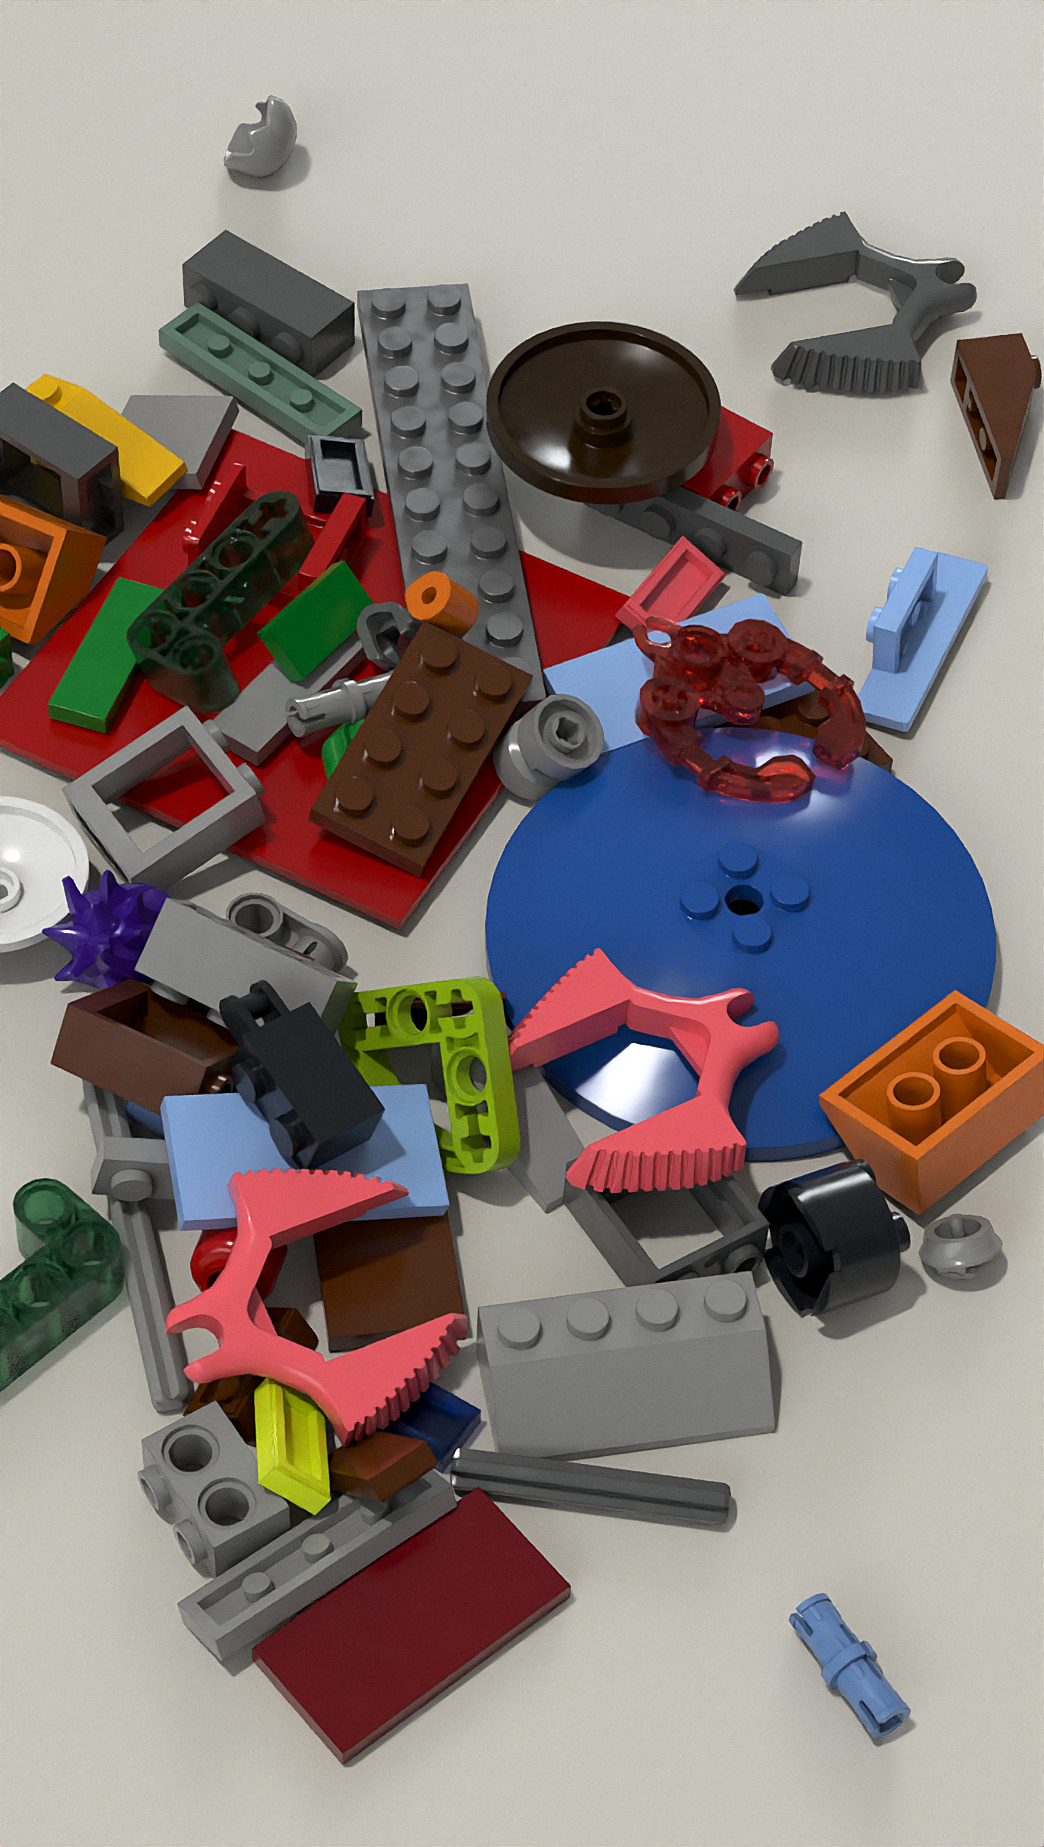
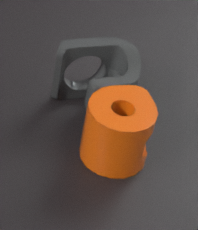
M433 571L421 576L408 586L405 591L407 609L393 601L370 604L361 611L356 626L367 658L386 672H389L396 668L402 658L398 647L400 634L409 641H412L425 620L461 638L469 632L477 619L479 611L478 601L471 592L449 576L439 571Z

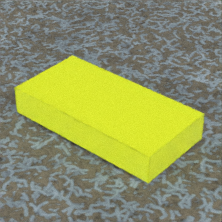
M266 1378L254 1390L258 1483L316 1515L331 1500L325 1414L312 1398L290 1386Z

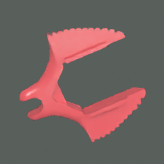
M597 948L592 956L587 954L583 961L580 960L575 964L574 968L571 967L537 1002L507 1036L512 1072L531 1065L534 1069L615 1034L618 1031V1026L626 1024L631 1030L672 1040L700 1076L695 1098L588 1145L566 1172L565 1178L571 1186L585 1190L587 1185L593 1186L594 1191L603 1192L605 1188H609L610 1193H621L623 1189H628V1192H638L639 1189L649 1192L653 1188H657L658 1191H666L667 1187H671L672 1190H680L682 1186H685L686 1189L694 1188L695 1184L704 1186L708 1184V1180L716 1182L721 1180V1175L725 1177L730 1176L732 1170L736 1172L743 1170L747 1143L733 1123L728 1110L734 1083L742 1069L759 1057L772 1051L779 1041V1029L774 1021L764 1022L752 1027L740 1026L732 1021L747 1012L752 1006L755 998L751 992L744 988H732L714 995L689 998L671 996L640 988L627 979L608 959L605 953L600 948Z
M276 1168L269 1171L267 1169H259L256 1173L248 1170L244 1176L240 1172L234 1173L227 1184V1188L235 1207L238 1235L226 1265L209 1289L193 1299L176 1306L166 1316L165 1328L167 1334H176L199 1327L213 1333L218 1340L219 1349L190 1363L183 1369V1372L190 1380L199 1384L250 1374L276 1380L306 1393L322 1409L343 1447L349 1445L353 1438L359 1441L363 1439V1434L370 1435L374 1433L376 1428L383 1430L389 1426L390 1420L396 1421L400 1418L401 1411L406 1412L410 1408L411 1401L416 1402L420 1398L419 1392H425L430 1387V1381H436L440 1376V1369L446 1370L452 1363L449 1356H457L460 1350L457 1341L466 1340L469 1329L467 1316L449 1313L325 1362L321 1353L277 1335L255 1285L270 1250L363 1216L368 1210L406 1197L409 1194L408 1189L393 1180L381 1183V1177L376 1175L366 1179L365 1173H354L351 1176V1172L338 1170H281Z

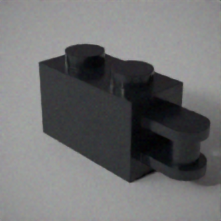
M265 980L252 984L249 990L250 993L241 998L230 995L220 1001L219 1010L222 1020L239 1044L229 1066L233 1083L242 1098L249 1103L253 1102L269 1124L271 1138L283 1155L292 1157L299 1169L314 1170L370 1140L385 1108L310 1002L289 1011L275 989ZM262 1018L265 1024L259 1027L256 1020Z

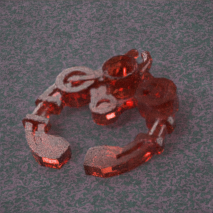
M651 616L645 621L646 627L642 624H637L632 629L636 646L644 656L654 663L652 679L647 680L639 690L635 707V723L643 734L654 739L657 746L666 755V760L676 767L683 765L698 778L697 785L704 791L709 792L713 790L726 796L749 802L787 803L794 802L813 789L816 775L802 758L794 754L774 756L758 768L736 763L727 755H723L715 760L701 748L704 737L694 730L699 708L716 712L726 720L737 725H749L756 722L760 717L765 700V693L757 683L762 684L774 680L778 674L786 676L796 686L806 681L820 692L817 703L827 710L830 719L819 726L812 750L815 757L840 771L860 756L866 733V719L861 701L853 689L854 681L845 674L838 676L822 663L823 656L815 650H811L796 641L786 638L777 626L765 620L746 619L735 623L728 633H719L704 625L693 624L682 627L671 620ZM647 629L665 633L670 637L671 641L665 643L652 642L648 639Z

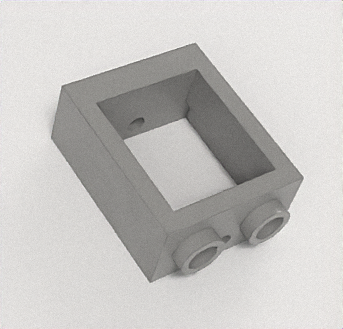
M185 706L62 789L74 817L124 883H145L156 887L158 890L168 889L266 822L259 798L265 794V790L259 779L246 763L236 768L225 754L231 748L220 729L211 719L202 724L188 706ZM191 748H194L230 795L142 853L107 805Z

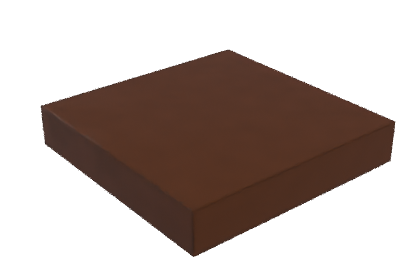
M448 1211L442 1216L347 1221L313 1234L329 1351L362 1348L449 1313L464 1315Z

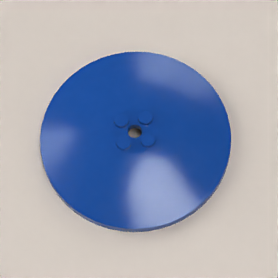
M727 727L672 732L641 740L599 757L598 760L574 778L560 781L536 803L520 822L500 857L494 871L487 899L485 919L486 967L489 980L494 983L499 991H506L505 1023L511 1031L571 967L574 968L577 962L583 961L587 954L592 956L597 948H600L605 953L608 959L627 979L640 988L671 996L689 998L714 995L732 988H744L754 995L755 1000L749 1010L732 1021L744 1027H752L764 1022L774 1021L779 1029V1041L772 1051L759 1057L742 1069L734 1083L728 1110L733 1123L747 1143L744 1162L783 1161L815 1156L847 1147L819 1105V1095L954 990L987 1009L996 964V932L992 907L983 879L970 853L956 832L936 809L901 780L858 755L831 744L800 735L765 729ZM745 899L755 903L760 908V911L755 914L740 916L730 911L727 905L734 900ZM626 1024L618 1026V1031L615 1034L537 1067L543 1078L559 1094L587 1115L617 1132L695 1098L700 1076L672 1040L631 1030Z

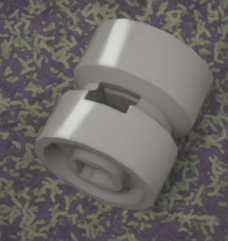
M567 694L550 695L502 734L493 750V764L497 776L505 787L518 797L532 801L540 800L560 781L574 778L598 760L604 745V732L600 720L591 707L579 698Z

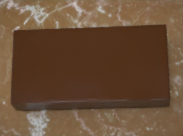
M375 1431L370 1435L365 1433L363 1434V1439L356 1441L353 1438L349 1445L344 1447L342 1445L328 1455L330 1490L384 1503L434 1469V1465L438 1462L427 1441Z

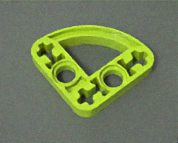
M473 976L354 992L338 1027L341 1047L370 1087L401 1085L389 1062L386 1048L440 1043L451 1133L434 1123L443 1170L462 1174H481L510 1167L518 1157L521 1137L503 1002L500 992L494 983L485 977ZM416 996L422 1000L427 1010V1023L422 1031L416 1028L411 1018V1005ZM472 1001L473 1014L452 1016L450 1003ZM386 1012L387 1025L368 1027L366 1014ZM474 1057L481 1060L487 1073V1082L481 1092L475 1089L469 1076V1067ZM487 1104V1112H477V1105ZM482 1135L490 1136L491 1148L484 1147Z

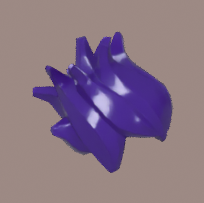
M108 869L101 877L100 888L84 894L80 893L70 876L63 878L62 883L67 905L73 921L44 928L42 933L65 948L72 955L73 959L55 975L54 980L74 981L101 990L130 978L144 985L152 986L154 979L134 969L166 898L172 897L165 890H158L156 887L145 883L118 884L114 874Z

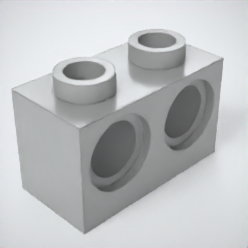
M216 1400L141 1440L144 1469L139 1471L137 1475L146 1498L156 1510L166 1507L176 1522L173 1530L182 1552L192 1564L202 1561L213 1579L290 1530L289 1505L282 1496L258 1483L257 1459ZM190 1463L205 1466L203 1469L195 1472H185L178 1469ZM226 1516H233L242 1520L232 1526H221L214 1523L217 1519Z

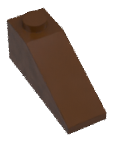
M1022 333L957 340L950 383L994 500L1006 497L1028 419L1033 391L1041 385L1040 361L1037 355H1030Z

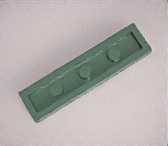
M199 302L158 330L159 346L304 443H306L307 435L311 434L347 438L362 426V409Z

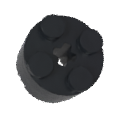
M857 1159L851 1162H841L770 1186L764 1190L758 1203V1209L770 1223L769 1230L773 1245L772 1248L765 1250L764 1259L766 1266L781 1295L797 1311L800 1312L810 1308L813 1310L811 1316H819L887 1292L896 1283L900 1270V1253L907 1251L911 1244L909 1229L904 1218L898 1212L890 1211L883 1194L877 1186L874 1172L865 1160Z

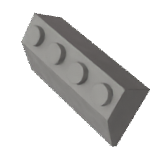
M752 1271L478 1307L476 1354L495 1451L498 1453L571 1461L774 1433L775 1419L767 1333Z

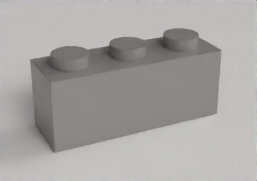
M166 898L134 969L154 979L151 990L158 995L182 1005H187L189 999L192 998L210 1007L207 1018L225 1028L227 1027L222 1020L219 1010L220 1001L230 995L241 998L250 993L249 990L252 984L265 980L275 989L289 1011L310 1002L333 1036H335L358 983L190 901ZM262 1018L256 1020L259 1027L265 1024Z

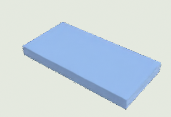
M763 593L543 669L544 686L550 695L567 694L577 697L590 706L599 718L604 732V745L599 757L648 738L672 732L713 728L815 691L814 674Z
M426 1084L371 1086L370 1088L384 1106L385 1111L370 1140L314 1170L351 1172V1176L354 1173H365L366 1179L376 1175L381 1177V1183L393 1180L408 1189V1196L368 1210L363 1216L349 1221L444 1215L450 1204ZM239 1093L164 1097L160 1110L180 1231L224 1229L237 1226L235 1207L227 1188V1184L234 1173L240 1172L244 1176L248 1170L256 1173L259 1169H267L268 1171L276 1168L281 1170L299 1169L292 1157H286L275 1146L270 1135L269 1124L255 1104L244 1100Z

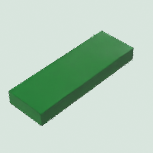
M118 577L48 702L49 718L107 733L175 608L174 592Z

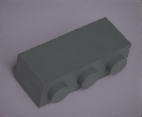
M224 230L182 264L185 307L190 308L197 302L201 303L314 378L355 344V302L227 230Z

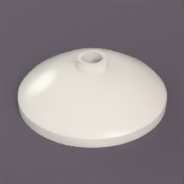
M0 796V953L36 944L48 938L42 933V929L68 923L72 917L68 909L62 879L70 876L80 893L84 894L87 893L90 878L87 849L73 825L62 815L45 805L11 796Z

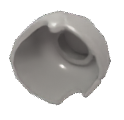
M273 95L268 96L266 102H257L255 105L261 112V121L252 124H239L223 159L224 166L251 177L261 178L273 175L289 159L297 139V123L290 106L283 99Z

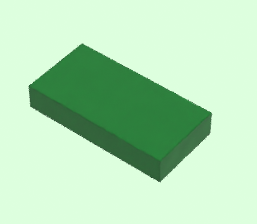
M345 560L327 568L257 634L291 683L303 680L357 629V619L361 611L366 606L374 603Z

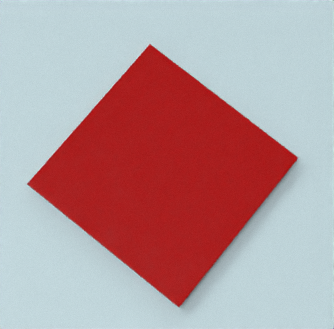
M231 428L203 488L179 489L0 696V746L70 779L76 780L185 706L190 708L202 724L218 716L274 660V657L257 633L283 609L190 581L188 555L182 552L185 530L192 519L199 520L206 508L207 496L212 484L216 480H223L233 462L246 466V485L249 489L313 508L305 459ZM373 488L375 500L372 516L366 517V541L350 569L374 604L393 601L406 609L388 495ZM519 550L542 677L543 669L608 647L624 625L614 615L630 596ZM118 577L172 591L175 595V608L107 733L49 718L48 702ZM356 629L353 634L359 636ZM400 634L398 647L403 656L411 641ZM366 658L347 678L353 679L356 682L387 672ZM544 686V688H545V693H546V698H547V697L550 696V694L548 693L546 687ZM512 718L505 730L521 718ZM342 724L309 733L304 737H297L291 733L259 766L231 751L225 753L236 768L246 763L259 779L265 790V794L259 798L266 818L265 823L225 850L400 930L505 788V785L497 776L492 752L419 878L308 821L311 808L327 783L322 761V746ZM191 748L116 800L177 828H181L230 794L196 750Z

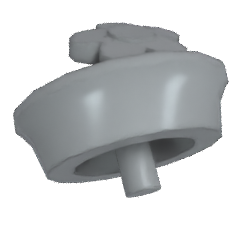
M952 1214L949 1217L934 1221L926 1227L923 1244L918 1254L922 1262L936 1268L937 1274L957 1280H967V1278H975L977 1276L978 1270L972 1266H977L993 1259L1000 1253L1003 1242L994 1232L988 1219L976 1215Z

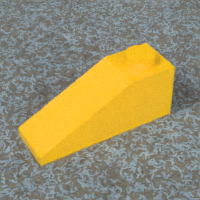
M44 373L38 380L26 388L31 394L118 447L122 497L151 507L188 471L183 460L84 387ZM31 457L32 463L48 468L44 464L40 463L39 461Z

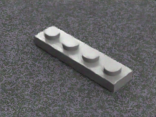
M432 1469L384 1503L344 1494L321 1509L316 1515L313 1514L178 1602L177 1605L183 1623L221 1661H224L457 1507L452 1485Z

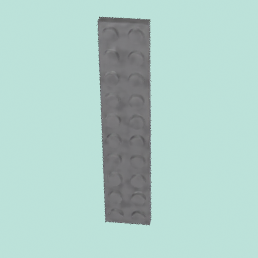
M468 283L357 291V309L404 600L405 591L408 586L421 576L433 571L446 574L471 592L478 601V616L473 627L460 639L533 675L530 687L512 717L522 718L536 705L546 699V693L502 460L493 448L487 431L486 401L488 386Z

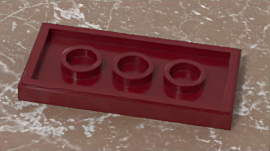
M478 1486L457 1501V1507L373 1561L252 1648V1660L339 1762L344 1765L569 1599L571 1585Z

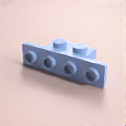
M915 547L904 569L897 567L894 570L889 582L887 601L884 607H875L868 621L866 641L873 643L872 670L853 704L854 718L902 732L910 729L987 578V565Z

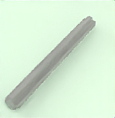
M82 1079L96 1151L98 1152L103 1136L132 1138L123 1098ZM106 1195L152 1405L159 1412L182 1409L190 1400L189 1387L186 1375L183 1372L184 1365L177 1334L170 1335L166 1333L165 1320L171 1308L146 1198L139 1201H122L114 1196Z

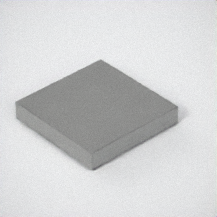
M131 395L121 415L185 462L188 471L170 489H202L240 411L234 396Z

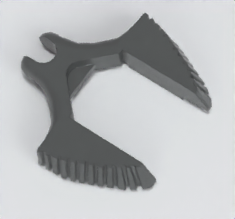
M845 211L840 212L839 216L834 214L831 218L826 217L821 222L817 221L813 223L812 227L808 226L803 231H798L796 235L789 236L787 240L780 241L778 245L775 244L771 250H768L752 265L733 289L736 296L768 290L771 296L848 282V276L855 275L858 280L889 291L899 310L893 318L892 324L793 341L771 365L773 375L783 381L790 378L792 379L791 383L799 384L803 382L804 386L807 387L818 385L819 388L823 389L831 387L832 390L843 389L847 392L855 390L856 393L867 391V394H873L876 391L879 394L886 393V391L893 393L898 392V389L906 391L908 387L917 389L919 387L921 358L917 352L916 343L925 330L937 319L964 312L972 308L977 299L976 287L973 284H954L960 280L965 272L964 265L958 259L952 257L912 259L895 255L870 245L858 233Z

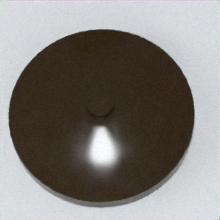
M609 321L567 324L546 330L525 340L508 353L497 366L488 386L486 401V425L490 441L497 455L514 474L535 488L553 496L596 505H616L644 501L668 493L683 485L703 468L713 453L718 440L721 417V399L715 380L696 355L679 342L656 331L636 325Z

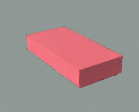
M682 536L614 616L637 636L691 618L727 574Z

